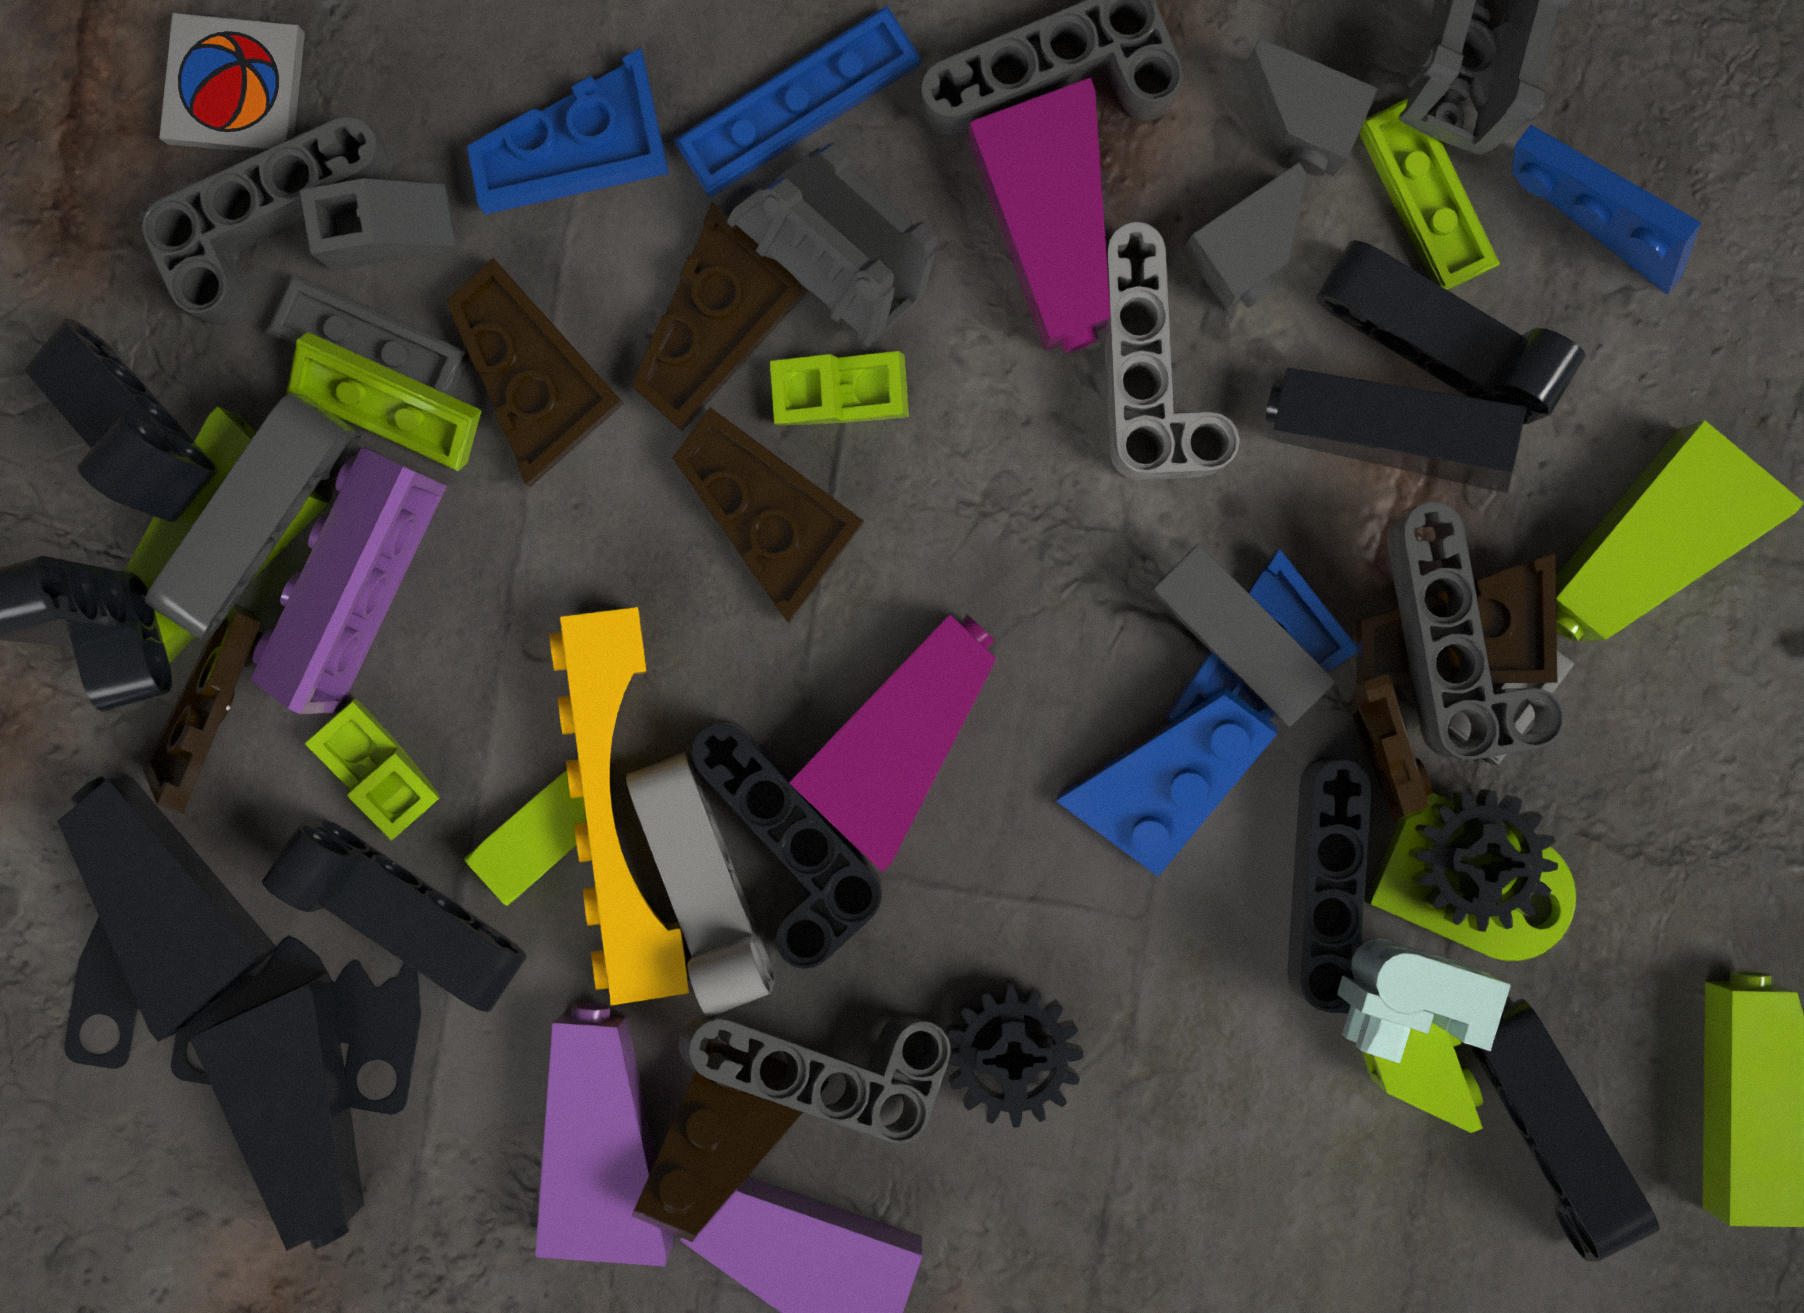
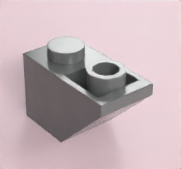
M363 178L300 190L310 253L333 271L458 249L448 189L445 184Z

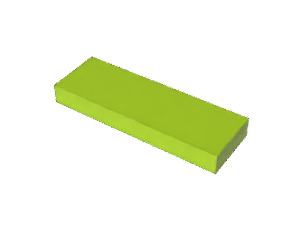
M1408 99L1366 118L1359 134L1428 278L1446 290H1450L1500 265V262L1442 142L1399 121L1400 113L1406 108Z
M310 332L297 339L286 394L293 392L305 395L335 416L458 472L468 463L482 410Z

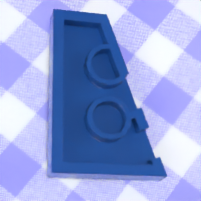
M641 47L621 58L623 65L597 80L589 76L571 87L573 91L571 95L542 111L533 108L467 146L477 202L484 215L669 174L646 60Z
M1530 125L1515 144L1512 174L1516 176L1520 185L1531 194L1544 198L1668 295L1684 274L1701 222L1535 126Z
M1280 549L1274 551L1248 593L1329 674L1356 652V645ZM1209 650L1165 718L1169 723L1224 688L1235 694L1268 720L1273 718L1274 715Z
M1224 688L1161 728L1158 734L1128 753L1124 751L1105 763V767L1080 783L1075 782L1059 792L1056 802L1153 874L1159 876L1277 735L1278 726Z

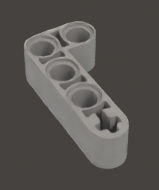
M1133 222L1125 224L1115 231L1106 247L1111 318L1104 328L1109 446L1112 464L1120 474L1135 480L1196 478L1213 475L1229 464L1237 454L1240 441L1237 428L1230 419L1218 413L1174 414L1167 264L1164 240L1155 228L1146 223ZM1127 246L1135 247L1136 257L1145 258L1136 275V287L1129 289L1126 288L1132 279L1131 263L1129 259L1121 258ZM1131 307L1143 310L1150 318L1151 332L1141 336L1132 335L1127 332L1121 324L1120 312ZM1132 370H1139L1148 374L1153 380L1155 387L1153 397L1140 400L1130 396L1124 388V374ZM1207 430L1216 436L1220 444V453L1216 460L1205 461L1195 455L1190 444L1191 435L1194 431ZM1145 433L1152 437L1158 450L1157 458L1153 463L1141 464L1129 456L1126 442L1130 434Z
M685 751L628 773L626 781L631 799L692 956L687 965L688 973L703 1013L709 1018L771 994L775 985V977L768 954L703 784L689 753Z

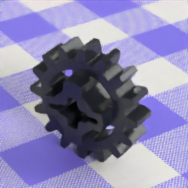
M1488 789L1479 790L1476 804L1469 793L1458 791L1453 793L1455 809L1451 810L1445 805L1436 803L1430 808L1437 819V823L1433 827L1417 824L1415 828L1422 837L1427 839L1425 847L1409 849L1410 857L1424 862V869L1411 876L1413 883L1433 888L1424 899L1425 904L1434 909L1448 904L1444 914L1445 920L1459 925L1467 916L1469 927L1481 932H1486L1490 917L1497 926L1504 929L1512 928L1513 918L1511 911L1513 910L1532 917L1536 912L1529 900L1530 896L1533 893L1549 896L1552 891L1545 883L1540 881L1542 872L1558 870V863L1545 859L1542 855V850L1549 848L1555 843L1554 836L1535 834L1534 829L1540 824L1543 817L1538 812L1527 811L1518 815L1522 799L1506 795L1498 804L1496 791ZM1464 823V831L1447 844L1452 833ZM1507 826L1515 834L1521 850H1516L1506 838ZM1486 852L1505 859L1504 862L1491 861V864L1480 865L1479 868L1474 867L1471 863L1460 860L1461 857L1474 858L1475 855H1482ZM1444 869H1450L1460 880L1459 892L1464 893V898L1458 895L1450 886ZM1517 877L1512 887L1502 895V889Z
M1006 983L1004 998L995 1000L993 994L987 988L981 990L983 1003L981 1008L976 1010L967 1003H963L960 1006V1012L967 1022L965 1026L948 1025L947 1036L954 1042L959 1043L958 1047L951 1048L948 1064L960 1066V1069L954 1071L948 1077L951 1089H960L967 1086L969 1089L963 1099L964 1107L969 1111L977 1107L981 1102L986 1104L985 1116L988 1123L993 1124L1000 1112L1004 1111L1009 1113L1013 1127H1020L1022 1112L1031 1110L1035 1118L1042 1122L1046 1120L1043 1107L1045 1102L1050 1099L1054 1104L1064 1107L1067 1103L1060 1089L1062 1083L1069 1085L1079 1084L1080 1077L1078 1072L1068 1066V1062L1084 1058L1083 1050L1080 1045L1066 1042V1040L1072 1038L1078 1032V1029L1073 1020L1057 1022L1064 1009L1057 999L1048 1003L1045 1007L1040 1006L1041 992L1035 986H1032L1028 991L1025 999L1018 998L1013 983ZM1024 1015L1041 1022L1049 1030L1053 1039H1047L1046 1036H1034L1025 1027ZM999 1016V1025L987 1038H977L973 1042L978 1031L988 1021ZM1008 1042H1019L1022 1052L1027 1054L1019 1056L1018 1066L1008 1067L1004 1056L1000 1055L1007 1052ZM973 1070H978V1073H990L1002 1084V1093L993 1091L985 1086ZM1040 1071H1050L1047 1078L1039 1086L1027 1092V1085Z

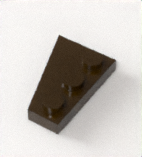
M494 258L446 299L476 371L479 372L494 406L493 411L502 432L506 434L516 457L517 466L525 485L533 486L624 404Z
M710 407L672 459L714 519L721 526L784 619L790 624L862 527L864 520Z

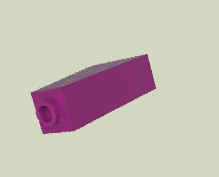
M1091 78L969 122L967 141L1045 351L1060 345L1064 353H1071L1088 347L1100 340L1097 332L1103 330L1111 318L1096 95Z
M949 615L789 782L882 873L893 862L997 660L987 650L995 640L969 615L960 623L952 615Z

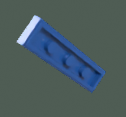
M886 5L674 139V142L708 197L711 198L921 65V57Z

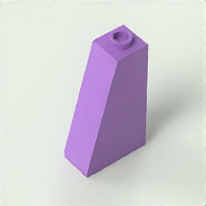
M573 1004L571 1012H563L552 1023L535 1257L665 1266L673 1248L674 1234L632 1217L657 1155L627 1016L610 1015V1006L603 1004Z
M751 1177L746 1179L743 1185L693 1242L680 1238L682 1243L780 1313H903L923 1256L921 1236Z

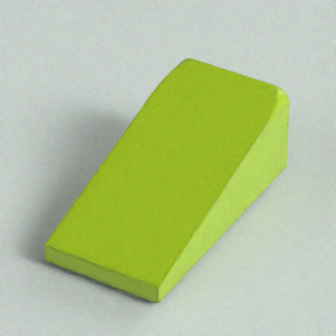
M567 770L464 858L470 868L506 906L514 902L577 846L574 824L587 822L584 797H570Z

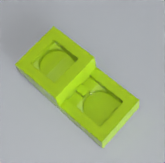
M900 351L840 358L832 354L770 361L775 425L831 424L909 417L905 355Z
M356 697L305 742V745L350 789L347 793L350 800L391 841L440 798L439 793L415 762Z

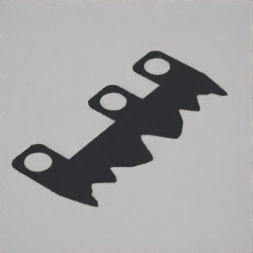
M98 917L78 964L65 1041V1053L75 1063L118 1069L124 1066L129 1059L139 1006L103 924ZM291 936L284 939L262 971L253 977L248 974L185 1029L176 1033L171 1061L173 1074L183 1081L211 1085L206 1073L195 1070L187 1060L186 1048L190 1037L220 1021L328 973L320 957L300 940ZM353 960L336 982L332 981L330 977L333 984L341 1043L350 1044L345 1071L350 1107L383 1114H397L404 1109L407 1103L421 1020L418 973L415 969L404 963L397 978H392L382 987L377 988L370 980L360 961ZM93 1015L109 1016L119 1027V1043L108 1054H91L81 1044V1026L86 1019ZM372 1060H382L389 1063L397 1074L398 1081L394 1093L381 1101L366 1098L362 1095L357 1085L359 1070L364 1064Z

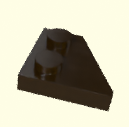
M1387 673L1362 682L1347 706L1394 822L1397 823L1417 816L1429 807L1426 796L1432 794V786L1424 765L1419 758L1414 757L1407 734V725L1399 707L1391 679Z

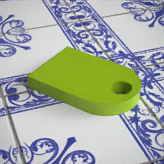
M1432 793L1426 796L1429 807L1417 816L1398 822L1364 902L1484 955L1505 961H1521L1541 955L1551 949L1566 933L1575 911L1576 889L1567 864L1552 847L1542 850L1543 858L1558 863V870L1542 872L1540 881L1552 890L1549 895L1552 903V912L1547 921L1538 926H1530L1523 914L1513 910L1511 911L1513 918L1512 928L1504 929L1499 927L1490 917L1486 932H1481L1469 927L1467 916L1459 925L1445 920L1444 914L1448 904L1438 909L1427 906L1424 899L1433 888L1431 886L1415 884L1411 878L1415 873L1424 869L1423 861L1409 856V849L1425 847L1427 840L1415 830L1417 824L1433 827L1437 823V819L1434 817L1430 807L1436 803L1445 805L1453 810L1455 809L1453 801ZM1464 823L1452 833L1447 844L1464 831ZM1507 826L1506 838L1516 850H1521L1515 834ZM1490 852L1475 855L1474 858H1460L1461 861L1471 863L1477 868L1480 865L1491 864V861L1504 862L1505 860L1504 858L1493 856ZM1444 869L1450 886L1458 895L1464 898V893L1459 892L1460 880L1450 869ZM1517 877L1502 889V895L1512 887Z

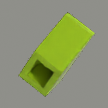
M1433 1022L1428 1034L1410 1029L1400 1063L1361 1051L1371 1080L1387 1094L1470 1133L1483 1129L1476 1107L1483 1105L1480 1088L1468 1068L1461 1069L1454 1050L1455 1046L1461 1045V1041Z

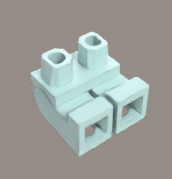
M1376 938L1366 941L1356 950L1351 966L1354 979L1342 976L1337 995L1351 1004L1342 1036L1356 1042V1047L1359 1050L1400 1063L1410 1029L1428 1034L1433 1022L1463 1043L1491 1051L1511 984L1491 976L1476 967L1388 939Z

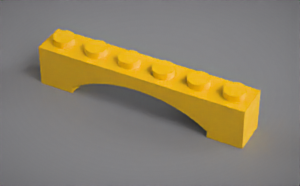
M638 607L560 617L562 631L549 633L554 671L567 670L570 695L558 696L557 698L562 735L575 733L578 759L566 760L570 797H584L587 822L574 824L579 862L592 861L595 886L583 888L587 926H601L604 949L591 952L596 990L609 988L611 1005L689 993L681 928L678 922L665 924L640 892L622 853L611 807L610 754L617 713L632 675L646 672Z

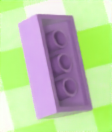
M361 446L357 457L351 456L347 459L336 480V490L340 493L330 514H323L317 520L310 533L308 547L312 551L302 572H295L284 587L280 603L285 608L275 629H269L264 633L255 648L253 662L257 664V667L250 679L253 683L286 708L298 714L336 713L341 710L447 485Z

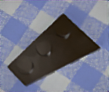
M711 202L704 218V227L691 255H688L680 273L681 280L667 312L660 319L632 383V387L681 432L808 292V289L802 286L794 275L777 260L766 256L762 257L756 251L759 244L737 225L731 227L727 223L729 216L713 202Z
M1555 553L1544 555L1474 580L1492 683H1558ZM1446 590L1424 597L1426 607L1433 615L1440 617L1445 612L1448 606ZM1399 606L1356 621L1357 685L1387 673L1392 685H1413ZM1446 646L1437 656L1436 668L1439 675L1449 682L1457 675L1460 661L1457 653L1452 648Z
M238 604L234 605L222 624L208 638L143 768L156 804L183 814L219 725L231 707L235 694L234 688L243 666L248 667L253 662L255 648L263 636V633L258 631L261 625L260 620L251 610Z
M718 1035L715 1039H709L704 1050L708 1058L712 1053H719L734 1059L738 1063L742 1052L718 1038ZM767 1055L760 1066L762 1082L771 1084L781 1079L786 1072L787 1063ZM695 1071L635 1206L632 1217L693 1242L804 1112L710 1080ZM825 1080L823 1082L820 1094L826 1089L829 1081Z

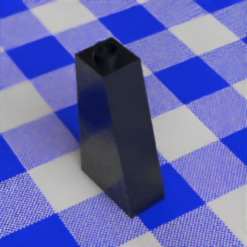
M1287 367L1283 386L1277 384L1272 386L1267 404L1266 422L1275 423L1273 431L1281 443L1508 493L1526 407Z
M101 776L87 783L72 796L70 801L75 807L57 822L149 1032L159 1042L185 1029L278 948L133 777L110 778L106 780Z
M326 973L220 1021L190 1037V1041L286 1251L310 1241L313 1249H318L339 1239L350 1231L347 1222L364 1206L334 990L330 977Z

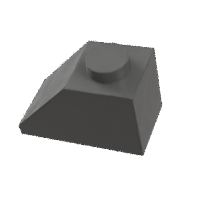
M1259 38L1243 71L1275 151L1289 157L1288 162L1292 167L1300 162L1309 175L1322 176L1324 173L1334 176L1347 161L1378 88L1263 38Z
M1300 162L1193 233L1184 246L1183 250L1224 310H1227L1240 300L1243 301L1248 309L1280 287L1274 277L1290 261L1307 174Z

